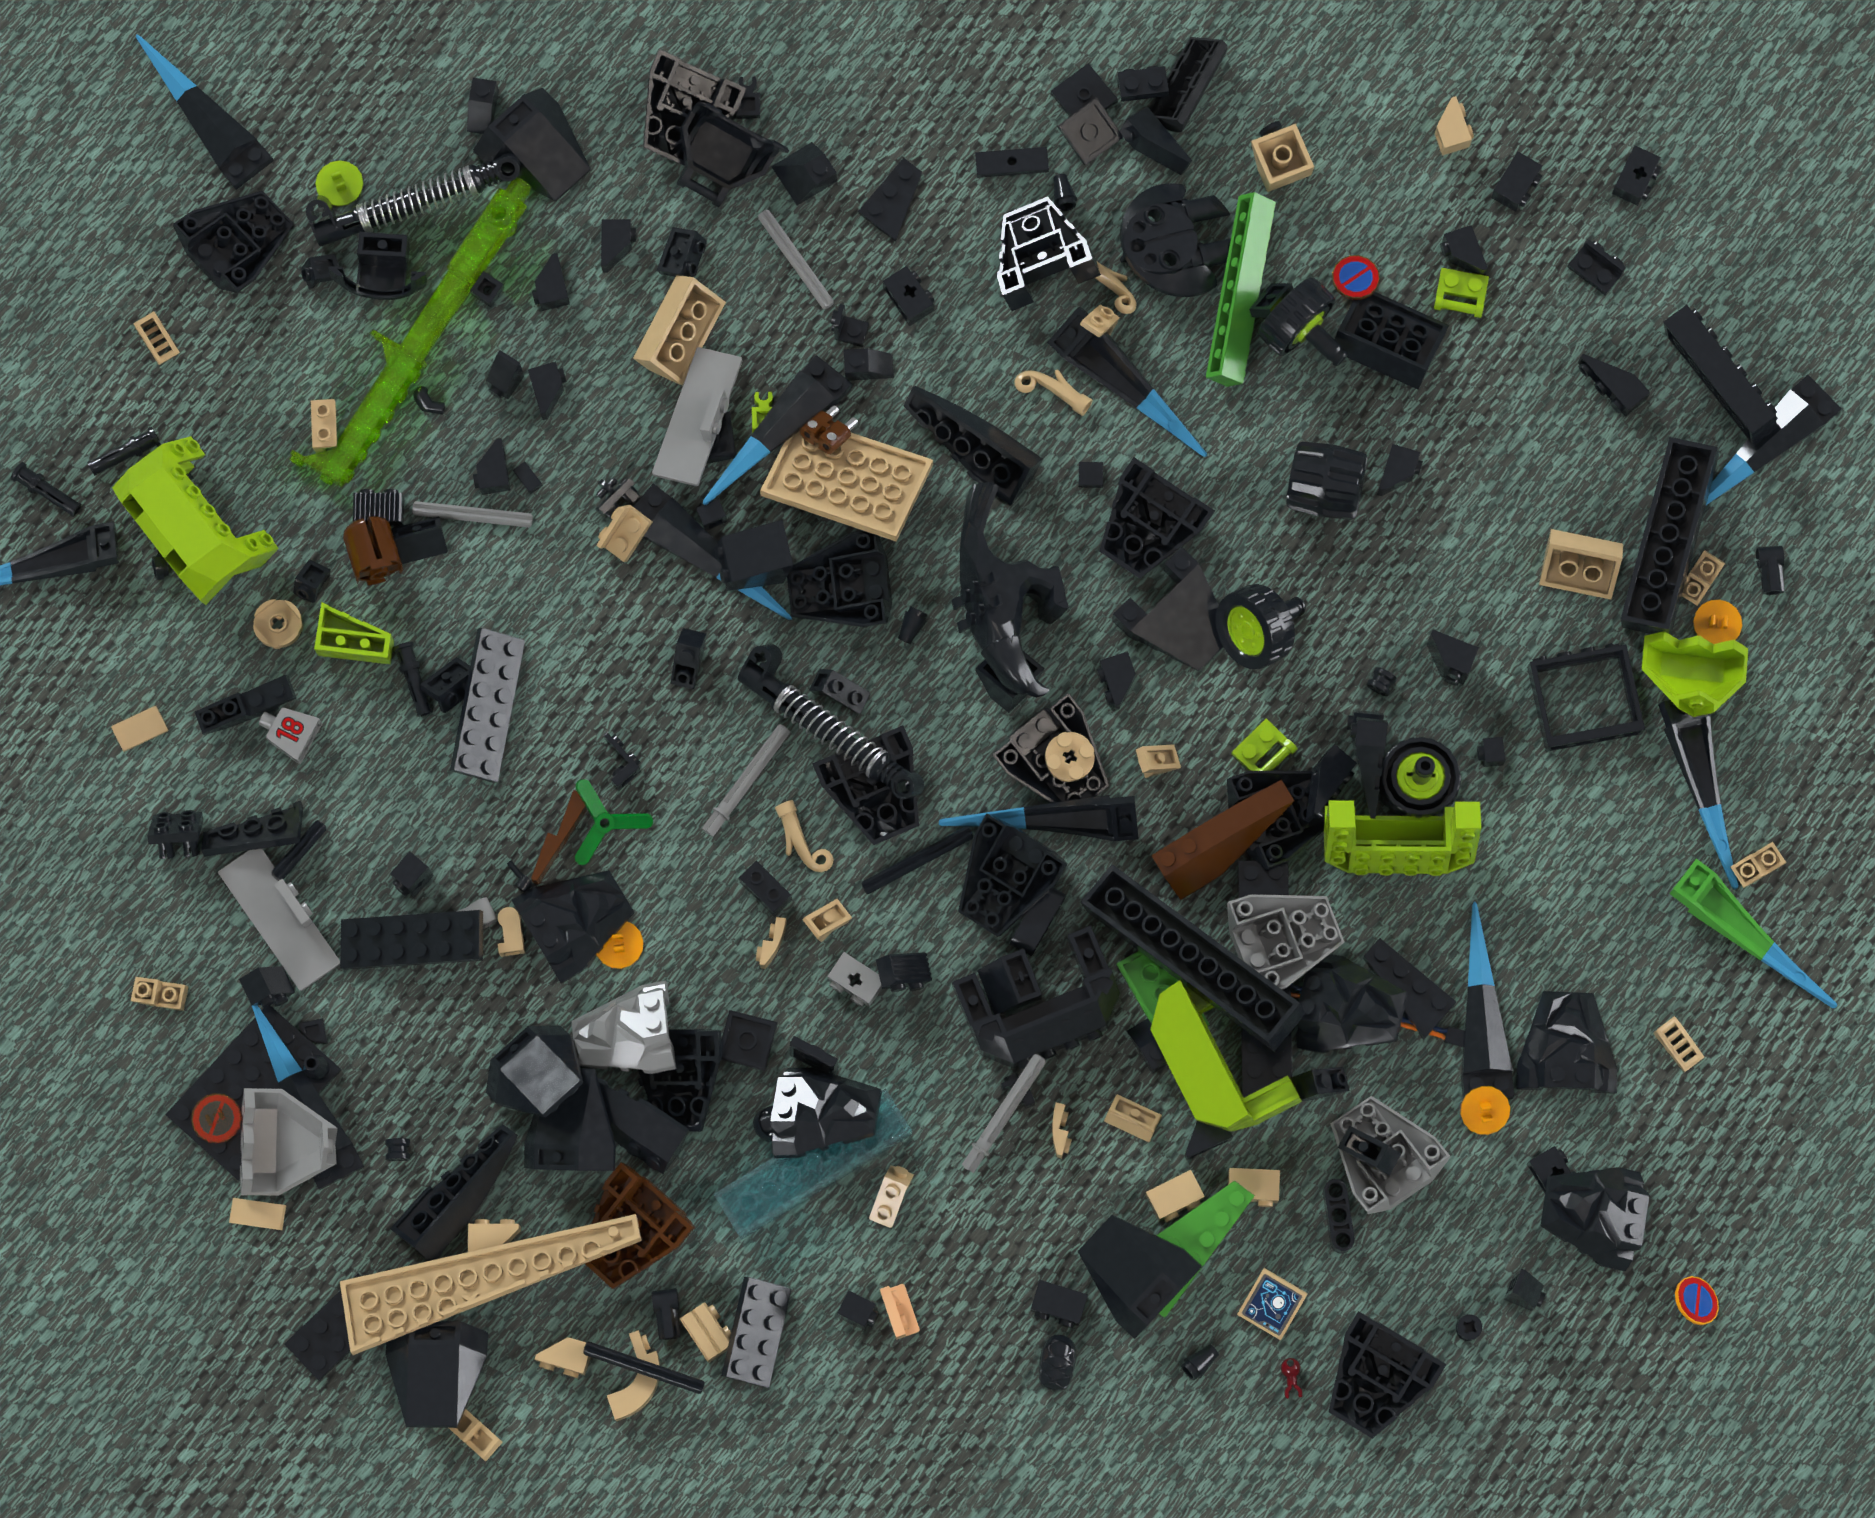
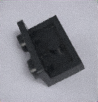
M1149 66L1146 69H1125L1122 72H1117V85L1120 91L1121 102L1169 96L1165 66Z

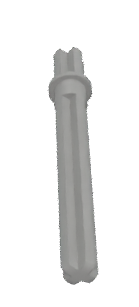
M777 725L718 807L713 808L714 812L701 828L705 833L714 837L723 823L729 821L731 812L790 734V731L785 726Z
M1037 1054L1033 1055L977 1142L972 1143L973 1148L962 1163L965 1169L974 1173L985 1155L989 1156V1149L1045 1066L1046 1060Z

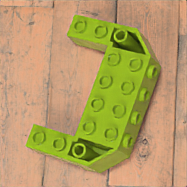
M1329 800L1328 806H1325L1324 813L1325 862L1347 873H1354L1356 875L1379 873L1384 876L1391 874H1405L1407 876L1429 874L1431 876H1440L1451 873L1475 862L1481 833L1480 802H1455L1454 807L1444 808L1443 816H1423L1422 818H1416L1415 816H1376L1375 819H1371L1370 816L1355 815L1354 801Z

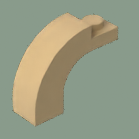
M639 1330L629 1333L637 1358L660 1366L657 1351L647 1354L646 1350L651 1349L647 1336H641ZM637 1373L636 1378L627 1388L607 1395L614 1419L616 1421L625 1419L644 1408L653 1397L659 1380Z

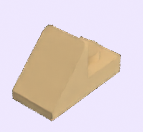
M1174 745L1142 746L1136 749L1138 762L1145 778L1181 768Z
M836 899L807 915L802 920L815 937L823 942L831 932L847 924L852 917L840 901Z

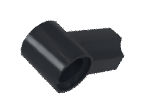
M1783 546L1757 547L1756 560L1759 559V561H1756L1761 574L1762 594L1777 595L1784 593Z
M677 1288L652 1291V1304L657 1318L659 1340L681 1338Z

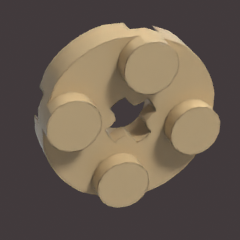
M268 600L260 605L255 612L253 629L258 639L266 646L274 649L290 646L299 638L303 630L302 616L297 607L289 601ZM275 618L277 620L284 619L281 629L272 628Z
M1063 732L1053 738L1047 746L1045 752L1046 765L1051 775L1060 781L1074 782L1088 775L1094 765V747L1081 734ZM1073 751L1077 760L1071 761L1068 764L1065 762L1066 757L1063 756V753Z

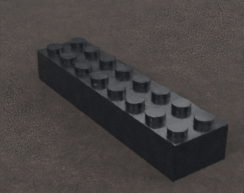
M1669 437L1621 615L1622 628L1649 634L1663 631L1670 635L1672 634L1719 458L1718 447Z

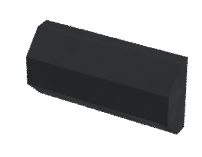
M1189 38L1167 78L1169 96L1157 97L1150 108L1167 130L1183 132L1227 52L1228 45L1223 40Z

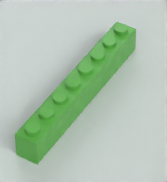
M1255 192L1238 197L1206 378L1228 387L1243 384L1255 320V317L1251 316L1249 309L1259 298L1276 204L1275 201Z

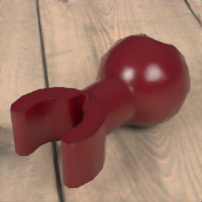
M1287 1358L1281 1364V1372L1287 1377V1387L1284 1390L1286 1399H1289V1391L1292 1389V1385L1298 1391V1397H1302V1389L1297 1385V1375L1300 1373L1301 1366L1294 1358ZM1289 1359L1293 1360L1292 1366L1287 1365Z

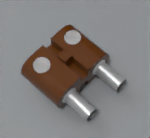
M833 405L827 412L819 411L800 428V434L807 442L812 445L819 444L818 449L831 455L851 437L850 430L858 424V421L852 417L846 424L839 420L833 422V417L839 412L838 407Z

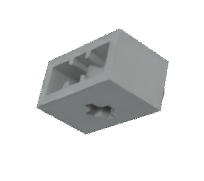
M843 952L827 976L828 981L831 982L829 985L831 988L841 994L843 991L851 995L850 1000L860 1007H863L864 1004L870 1007L882 989L879 974ZM860 977L861 985L855 984L852 987L850 978L856 979Z

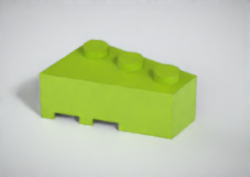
M321 602L314 647L318 656L391 665L394 639L390 633Z

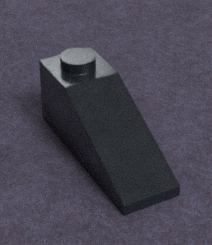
M1148 107L1127 118L1119 131L1134 150L1179 175L1185 173L1192 162V159Z
M1520 1269L1512 1277L1504 1300L1533 1311L1536 1306L1541 1307L1546 1294L1542 1292L1544 1285L1529 1272Z

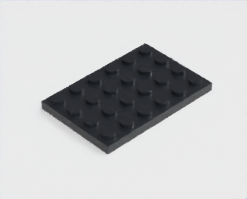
M271 1005L264 1007L261 1010L302 1071L304 1060L308 1056L320 1055L327 1061L328 1070L322 1078L317 1080L308 1078L315 1090L320 1094L342 1069ZM256 1017L165 1114L238 1181H240L242 1157L241 1130L244 1088L280 1089ZM313 1061L309 1068H314L316 1066V1061ZM214 1095L226 1096L234 1101L240 1113V1123L235 1134L227 1140L220 1142L207 1141L202 1138L195 1130L193 1122L194 1111L199 1103L207 1097Z

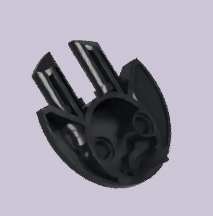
M1167 183L1153 186L1141 192L1126 209L1120 228V241L1123 250L1120 262H1125L1126 266H1130L1144 283L1161 293L1175 297L1199 296L1216 288V275L1209 269V266L1227 263L1231 238L1206 244L1197 243L1198 238L1196 231L1193 232V224L1195 222L1229 216L1230 213L1215 195L1187 200L1186 198L1183 199L1186 193L1183 184ZM1148 216L1152 217L1155 222L1151 221ZM1163 260L1169 262L1171 266L1166 265Z

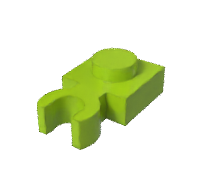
M755 392L754 403L757 407H752V433L772 408L770 407L773 403L772 392H768L767 400H760L759 392Z

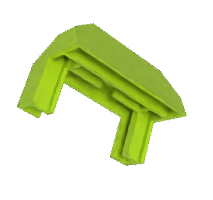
M190 436L164 443L130 467L112 489L119 501L178 577L203 604L207 605L234 575L263 566L279 548L265 530L239 538L232 534L229 526L221 520L214 507L207 502L200 489L186 475L194 468L190 461L201 459L205 456L198 442Z
M1181 980L1159 994L1150 1030L1197 1121L1232 1132L1258 1125L1302 1102L1288 1075L1244 1098L1202 1016L1203 1013L1215 1007L1188 987L1186 988Z

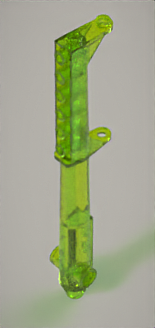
M517 177L510 182L506 190L501 188L497 190L447 266L448 272L401 345L375 330L370 332L374 339L383 344L386 365L338 438L337 446L331 450L303 456L292 450L289 459L292 463L299 467H302L304 464L321 475L319 478L330 486L335 483L342 488L345 483L348 484L355 474L354 469L358 463L364 462L368 455V448L372 443L378 441L381 436L380 430L384 424L392 420L395 414L394 409L398 403H402L405 400L410 385L419 379L421 368L426 369L428 366L424 360L469 295L471 288L481 273L486 270L506 239L516 233L517 222L527 209L524 202L532 188L528 183Z

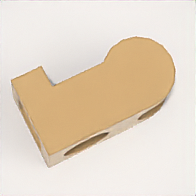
M512 907L503 908L498 914V922L503 928L504 943L498 944L499 955L503 957L524 954L525 946L520 915Z

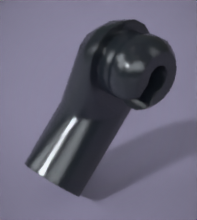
M419 386L416 388L413 397L423 412L444 414V402L432 401L426 387Z

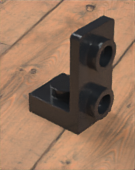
M840 304L838 311L834 310L831 318V331L834 332L835 340L863 347L869 322L847 317L845 305Z
M819 669L809 691L816 695L829 696L857 714L862 712L870 696L869 691L831 669Z
M606 732L603 735L606 742L627 763L625 767L623 765L618 767L612 774L611 782L620 791L641 772L638 766L641 762L632 752L627 754L622 749L624 744L615 734L611 737Z

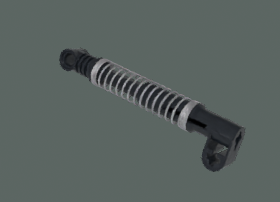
M503 154L499 158L494 159L493 163L489 161L487 165L485 163L481 164V168L479 165H467L459 168V176L455 171L451 172V178L445 173L444 181L440 176H437V184L430 178L429 185L425 181L422 182V188L419 184H415V189L408 186L407 191L401 189L399 194L394 191L393 196L386 194L385 199L380 196L378 201L372 199L371 204L368 202L353 206L351 211L337 216L329 199L325 196L317 195L308 202L306 216L316 241L321 247L359 232L371 233L373 228L378 227L380 229V226L383 224L387 227V223L392 222L395 224L397 219L402 222L403 217L409 219V215L414 214V216H417L416 213L420 211L424 214L422 206L427 205L428 210L431 211L429 203L434 202L435 207L438 209V200H441L443 206H446L444 201L446 197H449L450 203L453 204L451 196L456 194L458 201H460L458 194L460 192H463L465 198H467L466 190H469L471 195L474 196L482 193L487 188V184L490 187L493 186V182L495 185L498 184V180L501 183L513 181L519 175L521 165L518 157L514 154ZM505 162H510L514 165L515 170L507 173L503 171L501 166ZM317 204L319 208L324 207L322 217L330 215L329 219L318 223L315 222L320 216L319 211H314Z

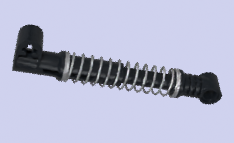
M767 644L752 649L739 672L737 679L740 683L769 702L771 708L776 713L783 712L784 718L790 717L793 724L797 722L799 729L805 728L807 729V734H814V739L820 738L822 745L831 741L829 750H833L838 746L837 755H841L845 751L844 761L853 757L852 766L860 762L859 771H863L866 768V776L872 780L877 779L886 784L887 787L892 789L893 794L897 798L908 799L916 797L923 792L924 781L919 774L903 769L901 765H898V763L891 759V755L886 750H883L881 747L876 748L874 742L868 743L867 737H861L858 731L853 732L851 726L846 727L845 721L838 722L837 716H831L828 710L823 711L822 705L816 706L815 700H808V696L805 694L801 695L800 690L796 689L794 685L784 684L774 677L782 661V652L778 646ZM839 723H843V724H844V728H843V729H841L840 727H838V724H839ZM850 728L851 734L845 732V729ZM857 733L859 735V739H855L853 737V734ZM861 739H866L865 745L860 742ZM869 744H873V745H874V749H873V750H871L870 748H868V745H869ZM906 780L910 784V791L906 789Z

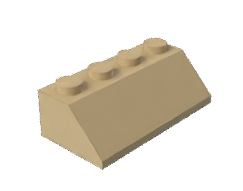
M676 275L633 359L646 369L679 385H683L696 348L703 347L726 302L694 277Z

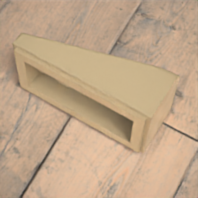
M155 312L133 323L158 365L180 353ZM152 322L156 324V326L146 332L142 329ZM160 330L161 334L151 340L148 339L147 336ZM165 338V343L156 348L153 347L152 344ZM170 346L172 350L162 356L158 355L157 352Z
M1675 1016L1653 1033L1684 1073L1704 1058V1055ZM1674 1028L1676 1032L1667 1038L1665 1033ZM1680 1035L1682 1040L1673 1046L1671 1041ZM1686 1043L1689 1047L1678 1054L1676 1050ZM1693 1051L1695 1055L1687 1062H1684L1682 1058Z

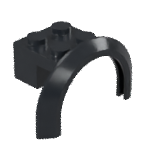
M359 232L357 283L346 277L343 267H328L331 278L337 284L355 295L370 299L395 300L405 298L420 291L427 284L426 272L411 271V282L406 285L410 245L408 235Z

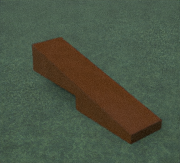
M576 790L572 792L557 836L550 833L546 835L531 877L534 884L539 885L588 810Z

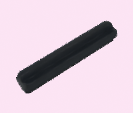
M316 820L300 838V843L295 844L272 870L271 875L278 881L284 879L326 831V826L321 821Z

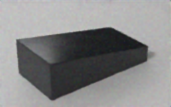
M525 461L513 469L515 475L530 494L543 486Z

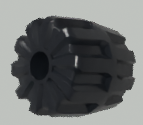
M1299 442L1290 473L1286 498L1287 507L1319 517L1355 519L1365 480L1367 454L1333 444Z

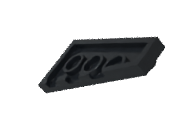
M302 802L292 803L293 807L282 810L281 807L273 809L271 814L260 818L257 815L248 817L246 821L238 825L233 822L203 832L201 847L203 856L300 843L303 817Z
M1381 938L1364 955L1363 959L1375 975L1408 993L1404 1010L1405 1016L1416 1027L1421 1038L1425 1040L1456 1004V1001Z

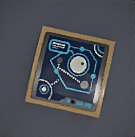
M1264 1268L1237 1315L1281 1340L1308 1293Z

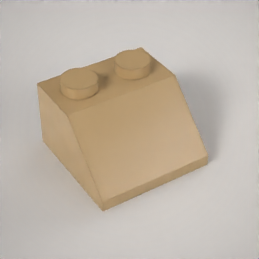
M1296 124L1251 141L1257 169L1267 192L1312 175L1314 165Z

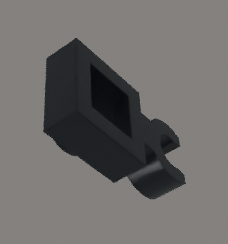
M740 77L739 85L745 87L746 90L736 111V118H760V92L753 93L757 88L756 77H752V84L749 86L744 85L743 77Z

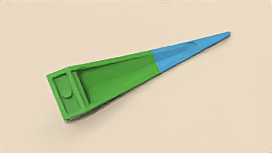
M1696 859L1670 892V895L1689 908L1687 912L1831 1008H1836L1837 1003L1777 946L1739 903L1719 876Z

